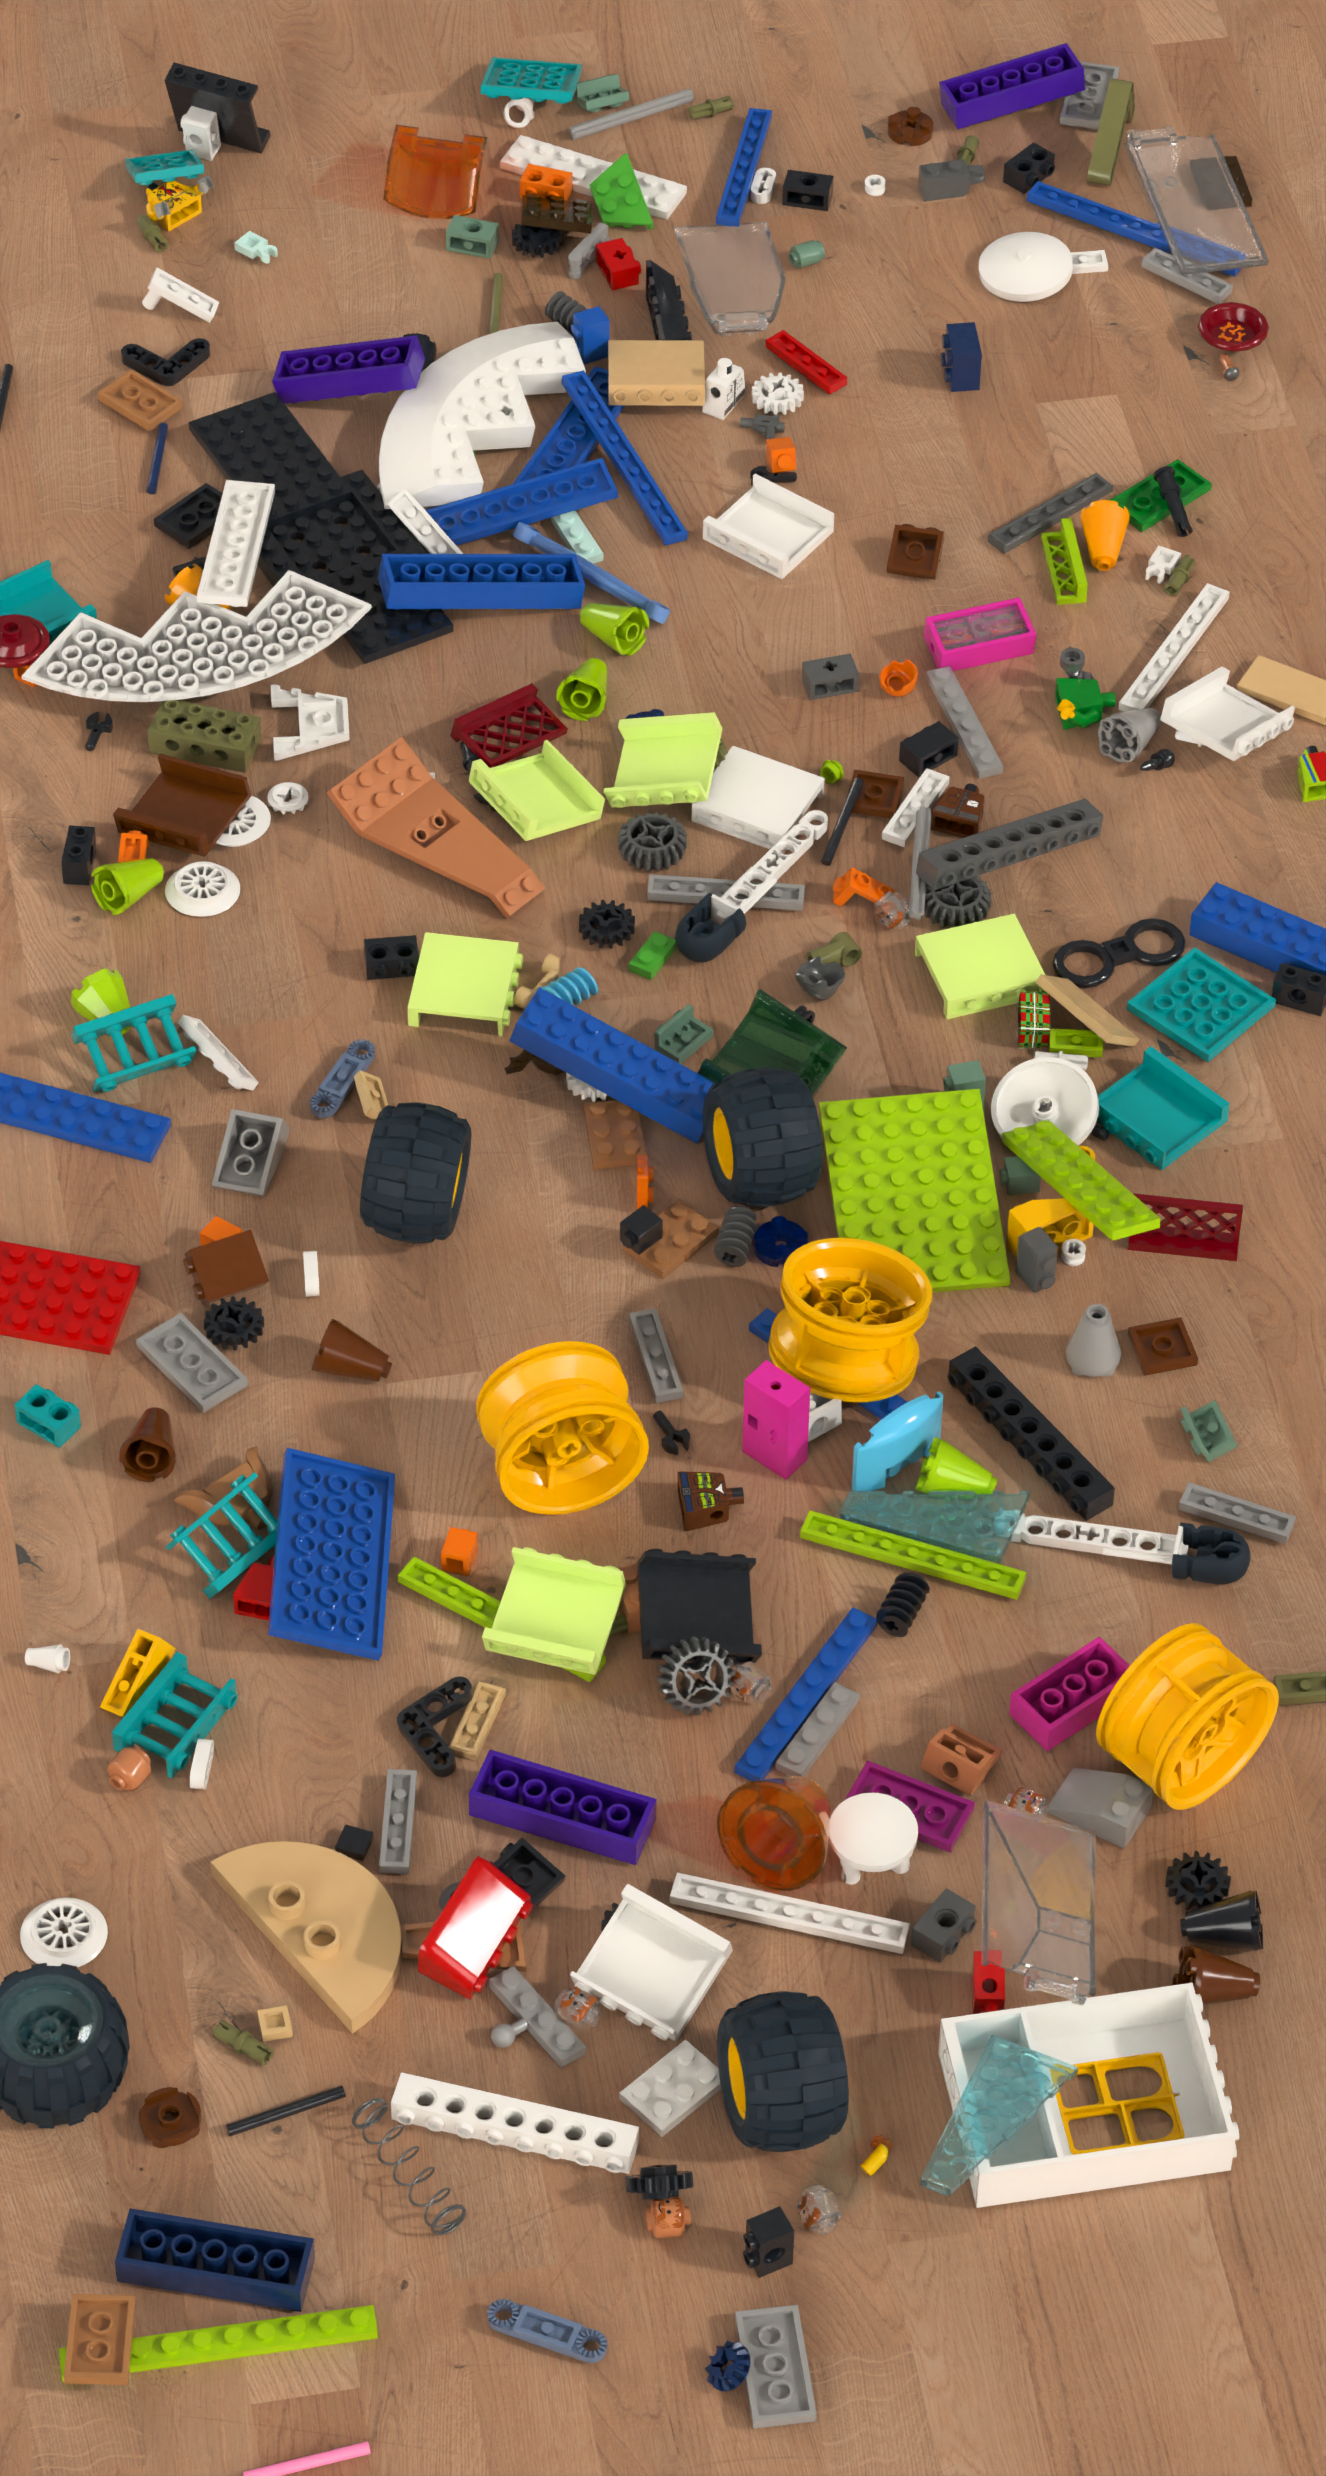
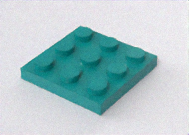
M193 149L125 159L127 171L135 183H139V185H149L153 183V180L160 179L163 182L175 181L176 177L185 176L186 179H192L204 173V165Z

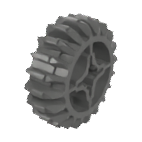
M646 811L643 816L636 813L635 818H628L627 822L622 824L618 834L619 853H621L623 860L628 861L629 866L636 865L638 870L646 868L648 872L650 869H656L659 872L662 867L669 869L670 865H677V862L683 859L684 852L687 849V834L682 827V823L677 822L676 817L669 818L667 813L659 815L657 811L655 814H649Z
M980 876L933 890L926 883L924 911L926 918H931L932 924L939 923L941 928L945 926L952 928L979 922L987 918L988 911L991 908V892L987 882L982 881Z
M691 1637L689 1644L684 1639H680L681 1648L677 1649L674 1645L670 1646L673 1654L671 1656L664 1654L663 1659L667 1662L666 1665H658V1669L664 1673L657 1676V1681L663 1684L659 1687V1691L662 1694H666L664 1700L668 1704L673 1703L672 1707L676 1711L682 1709L686 1715H690L693 1710L696 1715L701 1716L704 1707L708 1713H712L713 1703L717 1706H722L719 1698L722 1695L726 1698L729 1697L730 1694L725 1690L726 1687H734V1682L728 1679L736 1675L735 1671L730 1668L733 1665V1660L726 1658L728 1652L724 1648L719 1649L720 1644L716 1641L710 1643V1640L706 1637H703L700 1642L696 1637ZM697 1656L693 1662L685 1663L688 1659ZM713 1661L716 1666V1676L714 1681L710 1679V1671L713 1668L711 1664L713 1663ZM678 1671H680L683 1675V1679L680 1683L682 1687L679 1691L676 1686V1676ZM687 1671H690L693 1674L697 1672L705 1681L699 1678H692V1676ZM707 1689L704 1693L695 1696L699 1690Z

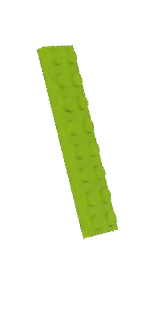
M1039 1121L1034 1125L1017 1127L1002 1133V1143L1112 1241L1160 1228V1217L1051 1121Z

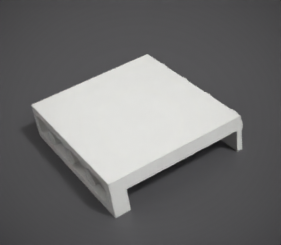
M757 474L753 475V487L718 519L708 516L703 520V539L780 579H783L834 532L833 512Z
M1220 667L1166 698L1160 720L1228 759L1235 761L1242 756H1246L1255 748L1261 747L1270 739H1274L1280 733L1288 731L1294 722L1293 714L1295 707L1290 706L1280 713L1270 709L1227 685L1230 671Z
M732 746L725 756L726 759L721 761L720 766L713 773L707 801L692 803V822L771 849L793 826L798 824L816 797L821 799L824 797L825 778ZM782 850L780 853L784 854L787 850Z
M627 1884L621 1893L622 1902L577 1973L572 1971L570 1976L575 1984L574 1987H578L581 1990L580 1993L585 1996L595 1995L600 1998L599 2002L609 2010L615 2011L617 2008L626 2013L625 2017L630 2022L641 2026L643 2023L652 2028L651 2032L656 2037L664 2041L670 2038L676 2042L733 1949L730 1941Z

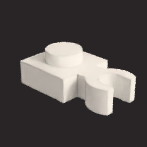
M1158 546L1149 559L1145 580H1149L1151 576H1158L1157 584L1163 583L1165 573L1170 575L1172 569L1180 562L1181 553Z

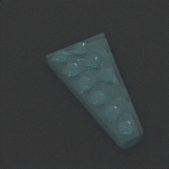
M850 1491L840 1511V1519L1001 1563L1030 1495L1029 1491H1019V1494H1004L1003 1491H993L992 1494H976L974 1491H929V1494H914V1491H903V1494H886L884 1491Z
M991 2035L920 2178V2186L950 2196L974 2173V2169L985 2158L988 2160L1004 2140L1008 2141L1029 2121L1049 2097L1053 2098L1067 2080H1071L1077 2075L1078 2067Z

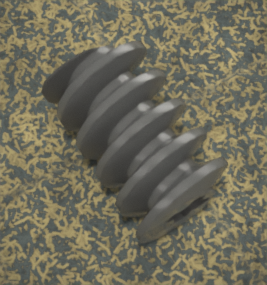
M558 291L546 305L545 315L552 321L558 322L572 334L573 314L588 309L582 304L579 305V302L573 300L570 296H566V293Z
M734 1206L729 1208L724 1215L722 1227L714 1247V1253L716 1258L727 1266L741 1267L747 1261L749 1248L752 1245L754 1232L757 1229L755 1222L757 1219L756 1214L746 1207Z

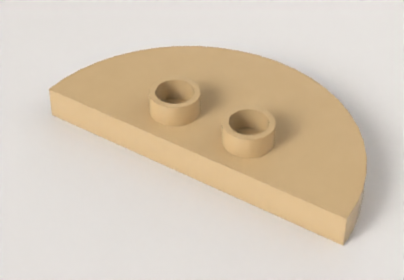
M289 1841L266 1842L246 1846L226 1853L210 1862L211 1876L352 2034L377 2014L387 2001L397 1981L401 1966L402 1947L400 1922L394 1903L386 1889L370 1871L355 1860L332 1849L315 1844Z

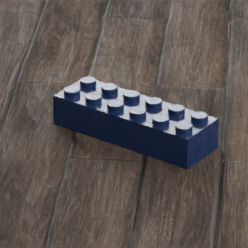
M130 2208L115 2259L117 2282L302 2312L315 2261L314 2238Z

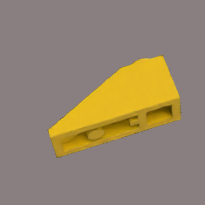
M137 1629L100 1708L124 1717L171 1660L176 1648L160 1637Z

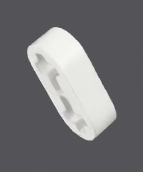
M760 168L756 171L751 185V200L754 203L766 204L771 200L776 185V172L773 169Z
M303 1251L306 1297L320 1296L317 1251Z
M198 1738L190 1772V1788L206 1790L213 1760L214 1740Z

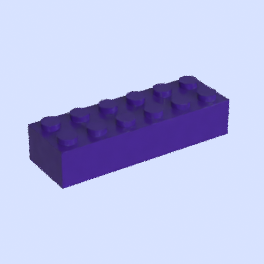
M1065 43L941 81L939 86L943 108L956 128L961 129L1084 91L1085 80L1083 66L1068 44Z
M417 335L281 351L272 383L277 395L284 404L410 390L417 388L425 356Z
M489 1750L469 1792V1815L636 1865L656 1821V1799Z

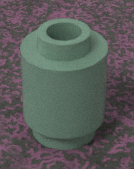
M811 240L792 246L788 257L791 265H795L797 269L819 263L821 259L825 258V250L820 241Z

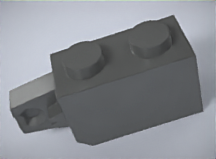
M964 159L919 165L918 188L924 202L963 197L969 192V185L984 182L985 170L983 165H966Z

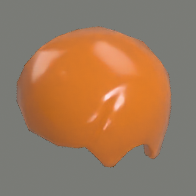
M906 659L904 662H897L895 660L890 662L888 666L882 669L879 675L882 690L894 697H903L910 694L918 682L917 666L909 659Z

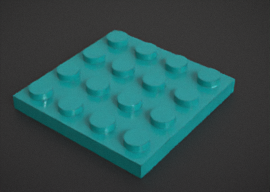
M492 57L481 83L480 94H486L489 98L509 96L513 100L532 98L536 102H543L545 99L555 100L556 103L560 104L568 103V101L572 102L577 83L582 74V64Z
M1194 947L1128 1001L1127 1010L1206 1062H1210L1275 1007L1276 999Z

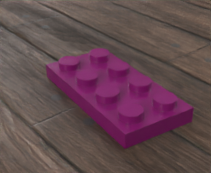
M868 1760L846 1797L848 1799L863 1793H881L900 1800L912 1811L918 1824L917 1840L950 1853L975 1809V1802Z

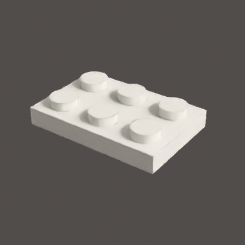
M685 2039L619 2093V2100L663 2137L721 2090L719 2069Z

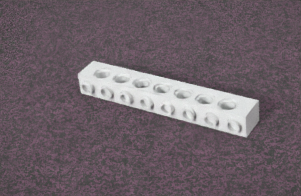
M402 2072L391 2101L392 2120H396L404 2125L413 2124L426 2127L435 2132L453 2133L462 2138L479 2139L492 2145H505L522 2152L531 2151L544 2154L552 2159L561 2158L574 2161L583 2166L592 2165L605 2168L613 2173L622 2172L630 2174L639 2145L638 2126Z

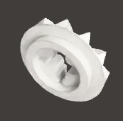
M292 782L275 785L270 789L267 796L268 806H271L274 812L281 811L283 815L286 812L295 814L296 810L303 811L304 806L308 804L307 790L303 786ZM289 795H291L292 799H290L289 802H285L284 800H287V798H289Z

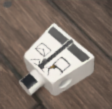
M719 359L718 366L708 376L705 383V406H703L702 412L721 420L726 418L746 394L744 370L732 364L730 359Z

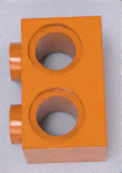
M528 163L520 179V199H522V195L536 193L540 194L543 198L559 196L568 201L573 191L572 172Z

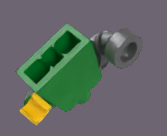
M1073 647L1064 649L1060 654V666L1065 670L1067 678H1056L1055 699L1063 729L1087 728L1102 720L1103 708L1115 707L1116 705L1115 693H1100L1098 681L1094 679L1090 672L1081 670L1085 664V654L1082 650Z

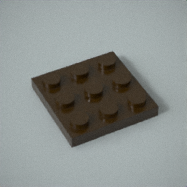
M528 193L527 195H522L521 225L591 234V204L582 199L566 201L559 196L543 198L540 194Z

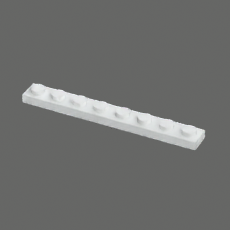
M1208 583L1120 700L1118 710L1127 712L1150 707L1228 601L1229 591Z
M682 1873L676 1874L670 1894L671 1904L899 1954L904 1952L910 1931V1923Z

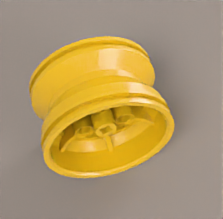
M564 1341L541 1345L511 1358L501 1365L484 1383L476 1401V1416L485 1440L495 1449V1469L502 1491L515 1506L532 1513L545 1515L568 1514L599 1505L620 1493L642 1470L648 1456V1438L641 1419L629 1403H627L628 1385L618 1360L609 1351L594 1344L578 1341Z

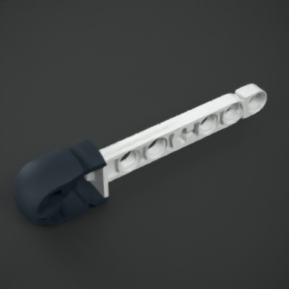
M820 810L808 812L799 821L798 825L793 826L721 897L708 893L699 904L693 907L677 926L675 940L679 952L695 962H708L720 955L745 930L747 923L744 914L813 845L814 839L818 840L827 831L828 816L826 813ZM813 820H819L822 822V824L812 825L810 822ZM797 835H805L808 838L805 840H798L795 837ZM791 850L793 853L784 855L780 851ZM759 879L763 883L755 885L750 883V881ZM738 894H744L748 896V898L740 900L735 898V896Z
M1003 1512L995 1518V1533L1002 1540L1021 1543L1022 1539L1028 1544L1171 1564L1173 1578L1185 1580L1190 1576L1193 1581L1211 1584H1230L1238 1581L1245 1575L1251 1559L1250 1549L1244 1537L1235 1531L1219 1527L1201 1525L1196 1529L1193 1524L1181 1522L1177 1535L1037 1515L1025 1517V1514L1016 1512ZM1004 1522H1011L1015 1527L1011 1530H1003L1000 1528V1525ZM1032 1526H1039L1043 1531L1039 1534H1031L1028 1532V1529ZM1060 1530H1067L1071 1535L1067 1538H1059L1056 1536V1533ZM1076 1533H1080L1079 1539H1076ZM1090 1535L1095 1536L1092 1541L1088 1540ZM1116 1538H1124L1127 1540V1543L1123 1546H1116L1112 1541ZM1144 1542H1152L1155 1544V1548L1144 1550L1140 1545ZM1188 1548L1198 1549L1196 1557L1187 1555Z

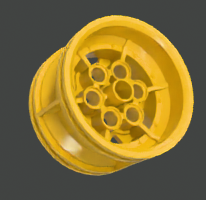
M821 1239L807 1243L792 1252L784 1264L780 1282V1292L786 1308L775 1317L768 1341V1351L773 1364L810 1387L811 1393L829 1399H841L844 1402L883 1400L907 1388L915 1376L919 1359V1346L914 1334L925 1323L932 1301V1286L924 1271L902 1253L887 1246L861 1239Z
M1198 1623L1185 1624L1171 1630L1151 1644L1121 1676L1100 1713L1096 1729L1097 1742L1115 1760L1122 1762L1149 1785L1154 1793L1168 1806L1176 1810L1188 1809L1204 1802L1225 1786L1252 1758L1266 1737L1275 1718L1279 1703L1278 1690L1261 1673L1249 1668L1224 1647L1220 1639L1205 1626Z

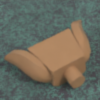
M255 1446L247 1449L246 1461L205 1487L203 1492L197 1490L182 1491L175 1498L174 1502L201 1517L233 1490L230 1485L241 1475L248 1478L255 1472L258 1477L248 1485L268 1508L273 1485L270 1475L259 1456L258 1448ZM240 1492L228 1501L247 1524L251 1522L258 1530L267 1526ZM220 1509L209 1517L213 1524L230 1525L236 1529Z

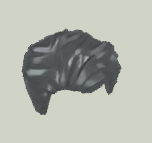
M815 957L800 965L795 973L796 981L802 989L818 1000L831 998L845 978V972L841 965L836 962L824 964L821 962L820 957Z

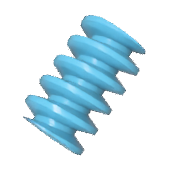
M577 967L573 972H568L564 977H559L556 981L541 987L571 1005L573 1003L579 1005L582 1003V999L588 1000L590 994L593 996L598 994V986L594 978L582 967Z

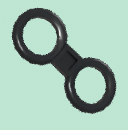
M1143 919L1132 924L1124 936L1102 942V945L1094 941L1077 940L1061 946L1054 954L1053 967L1059 978L1069 979L1077 987H1096L1106 982L1112 976L1115 966L1134 960L1144 965L1161 966L1177 960L1184 952L1186 941L1182 931L1174 924L1162 919ZM1156 930L1168 934L1173 939L1175 945L1165 953L1151 954L1140 950L1136 946L1134 939L1144 931ZM1088 952L1098 956L1103 961L1104 967L1094 975L1081 976L1070 972L1065 967L1064 960L1073 953Z

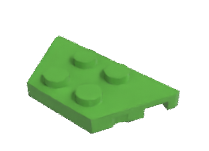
M623 154L590 184V189L602 222L608 225V227L622 226L624 228H633L634 225L646 226L650 230L654 229L652 218L628 154Z

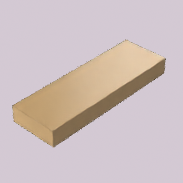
M478 1681L473 1692V1698L468 1703L449 1745L455 1756L477 1761L505 1698L506 1688Z

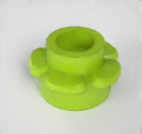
M825 760L820 768V775L829 784H833L836 781L839 782L844 776L843 767L835 760Z

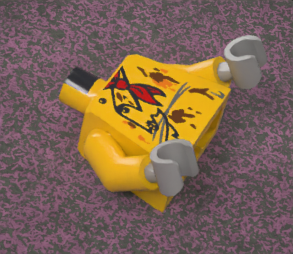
M210 176L199 179L198 184L193 187L182 185L176 181L166 182L161 186L155 183L150 184L146 189L148 204L146 205L147 215L153 222L158 221L169 232L202 213L201 195L206 194L208 189L215 187Z

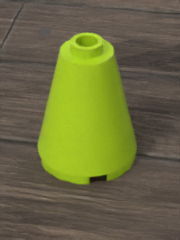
M589 603L580 612L582 626L620 655H633L645 643L647 637L643 635L645 628L649 629V619L646 612L638 607Z
M597 658L588 659L560 683L556 694L557 703L559 701L562 706L561 710L572 719L588 721L589 718L598 717L604 710L606 705L608 669L602 660Z
M153 858L104 864L96 867L92 872L91 877L95 876V883L91 885L95 900L104 911L109 909L113 912L111 915H118L125 912L163 880L164 870L162 865Z

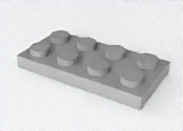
M1080 62L1084 68L1085 90L1065 96L1060 115V124L1096 130L1099 127L1110 78L1118 79L1120 67Z
M182 1313L136 1339L137 1347L203 1413L248 1386V1379Z
M798 2305L736 2311L735 2322L738 2340L740 2344L748 2349L751 2359L750 2369L745 2382L753 2429L816 2422L817 2413Z

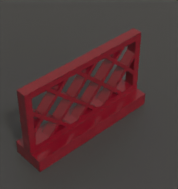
M531 683L456 718L450 736L456 743L462 740L473 753L477 754L479 759L489 768H492L542 746L545 740L550 742L565 735L568 728L536 696L538 689ZM535 706L541 712V715L528 713L527 709ZM508 718H522V724L509 722ZM525 721L540 722L539 728L525 725ZM543 723L553 725L556 730L542 729ZM491 726L503 727V732L490 731L488 728ZM506 728L520 731V737L506 734ZM524 732L538 735V738L535 740L523 738ZM479 735L483 736L484 739L483 742L475 741L470 736ZM487 737L501 740V746L487 743ZM506 741L519 744L516 749L504 747V743ZM485 750L500 753L499 757L491 759L485 753Z
M1133 1194L1144 1204L1152 1206L1153 1208L1150 1210L1155 1214L1160 1213L1165 1219L1160 1221V1228L1129 1236L1128 1250L1237 1261L1243 1205ZM1175 1207L1178 1208L1180 1211H1178L1175 1214H1172L1167 1210V1208ZM1197 1210L1206 1211L1207 1214L1202 1217H1199L1194 1212ZM1224 1213L1237 1214L1229 1220L1222 1216ZM1188 1216L1192 1222L1185 1225L1179 1219ZM1215 1219L1220 1224L1212 1228L1206 1222ZM1172 1223L1176 1227H1169L1168 1225ZM1200 1226L1203 1230H1197L1195 1228ZM1227 1229V1230L1230 1231L1231 1233H1226V1232H1222V1231H1224V1230Z

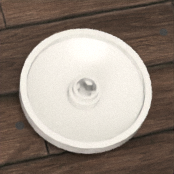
M1018 232L1003 236L988 245L979 259V277L984 287L992 294L1011 301L1027 302L1049 297L1060 291L1068 283L1073 272L1072 255L1068 247L1059 239L1039 232Z
M1055 1057L1031 1059L1014 1067L999 1082L991 1102L992 1120L1001 1139L1002 1133L1017 1127L1034 1125L1039 1121H1051L1079 1146L1093 1130L1099 1112L1098 1095L1088 1074L1078 1065Z

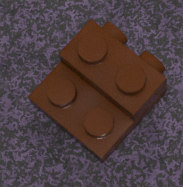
M910 524L895 525L887 573L935 580L944 544V531H939L932 527L926 529L916 528Z

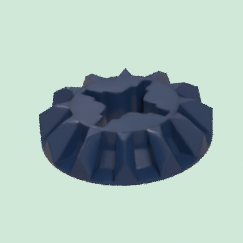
M726 2341L724 2346H716V2354L709 2356L711 2363L705 2368L709 2374L707 2381L715 2389L724 2392L731 2391L745 2380L751 2364L749 2351L739 2342ZM728 2360L733 2362L731 2365L726 2366L725 2370L722 2369L728 2363Z

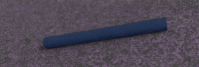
M160 423L158 426L147 485V492L149 494H155L157 490L168 431L166 423Z

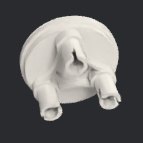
M863 1793L852 1796L837 1806L830 1817L828 1836L833 1850L840 1858L842 1880L846 1879V1884H856L860 1880V1870L882 1872L892 1869L897 1874H903L909 1870V1860L918 1839V1824L912 1811L903 1802L886 1794Z

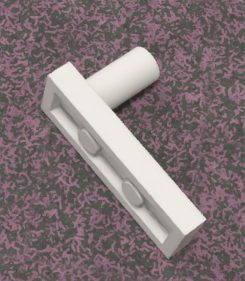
M156 268L148 285L149 292L142 301L145 308L153 310L161 298L164 297L209 323L213 319L219 304L215 299L159 268Z

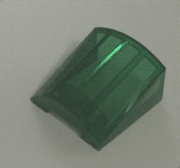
M759 989L755 994L748 1013L713 1061L708 1058L704 1059L698 1074L714 1083L722 1082V1078L741 1070L759 1067L781 1068L785 1071L795 1072L806 1083L814 1098L838 1064L847 1047Z

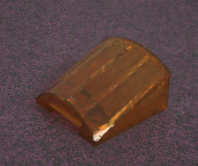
M396 125L387 161L383 200L406 213L424 218L451 219L454 215L466 216L475 213L487 137L464 134L463 142L420 137L418 136V127Z

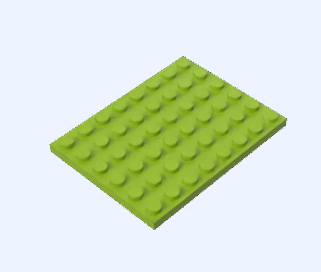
M980 1089L819 1102L818 1109L837 1238L871 1241L902 1253L924 1271L931 1283L932 1293L1010 1286V1275Z

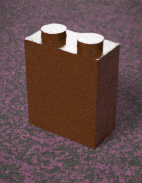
M251 1229L190 1249L185 1253L186 1258L183 1259L187 1273L192 1274L195 1282L192 1286L194 1295L197 1300H201L203 1306L219 1301L222 1298L225 1299L261 1287L269 1282Z

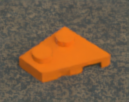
M637 1155V1209L643 1205L648 1208V1203H653V1187H648V1183H653V1166H648V1155Z

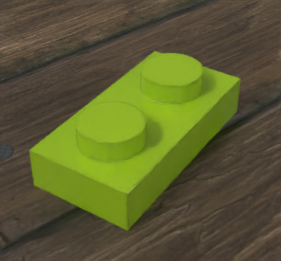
M1050 1028L1049 1053L1063 1051V1054L1102 1058L1103 1040L1091 1030Z

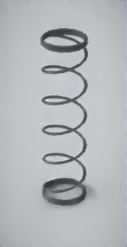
M374 2098L363 2103L352 2117L354 2127L363 2129L362 2136L367 2143L380 2144L377 2153L378 2160L386 2165H395L393 2178L397 2184L411 2186L408 2195L409 2201L414 2206L426 2207L424 2220L431 2227V2231L435 2235H445L455 2230L466 2216L464 2206L459 2204L451 2205L437 2214L432 2224L428 2222L427 2211L430 2205H434L446 2198L451 2189L444 2188L440 2190L428 2204L420 2205L415 2203L411 2197L413 2186L428 2179L434 2173L435 2167H428L423 2170L413 2183L404 2184L399 2182L395 2174L398 2164L414 2157L419 2151V2146L409 2148L395 2163L385 2162L380 2155L383 2143L399 2136L404 2126L394 2127L380 2142L369 2141L365 2136V2128L379 2121L387 2112L389 2106L382 2098ZM375 2103H383V2105L376 2108L369 2115L365 2123L356 2124L357 2117L367 2107ZM378 2110H380V2112H379L373 2119L370 2120V2118H371ZM401 2128L397 2134L386 2140L393 2131ZM417 2149L412 2155L402 2160L407 2153ZM432 2169L426 2177L417 2181L425 2172ZM448 2190V2192L444 2196L434 2201L435 2198L438 2197L441 2193ZM462 2209L461 2215L454 2221L444 2225H437L440 2219L449 2212ZM449 2226V2227H447V2228H445V2229H443V2230H440V2231H436V2230H435V2228H443V2227Z

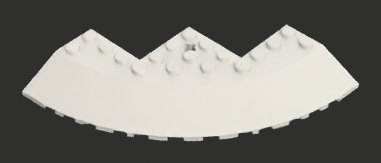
M558 322L519 326L476 338L449 351L421 372L417 388L404 390L399 396L388 416L381 438L378 471L385 509H390L387 503L404 488L411 493L422 507L441 506L481 494L484 482L473 450L531 447L535 424L524 395L567 393L561 383L562 376L583 370L586 373L574 337Z
M288 570L247 617L217 604L198 603L197 596L185 591L142 638H139L80 612L22 675V679L50 690L108 701L155 702L212 695L249 685L303 662L346 633L372 607L367 602Z

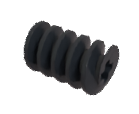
M914 1573L899 1574L876 1614L879 1626L892 1636H906L908 1628L912 1626L913 1620L917 1617V1612L926 1600V1594L930 1592L928 1583Z

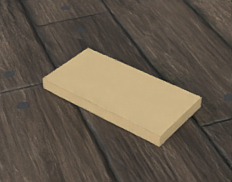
M1258 655L1237 684L1236 690L1247 696L1284 710L1294 706L1295 714L1326 725V680Z
M1042 974L1037 979V985L1106 1043L1135 1047L1140 1040L1069 979Z

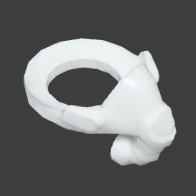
M532 98L511 99L505 105L503 115L508 125L513 128H523L534 118V101ZM512 106H516L518 110L524 112V119L521 123H515L510 119L509 110Z

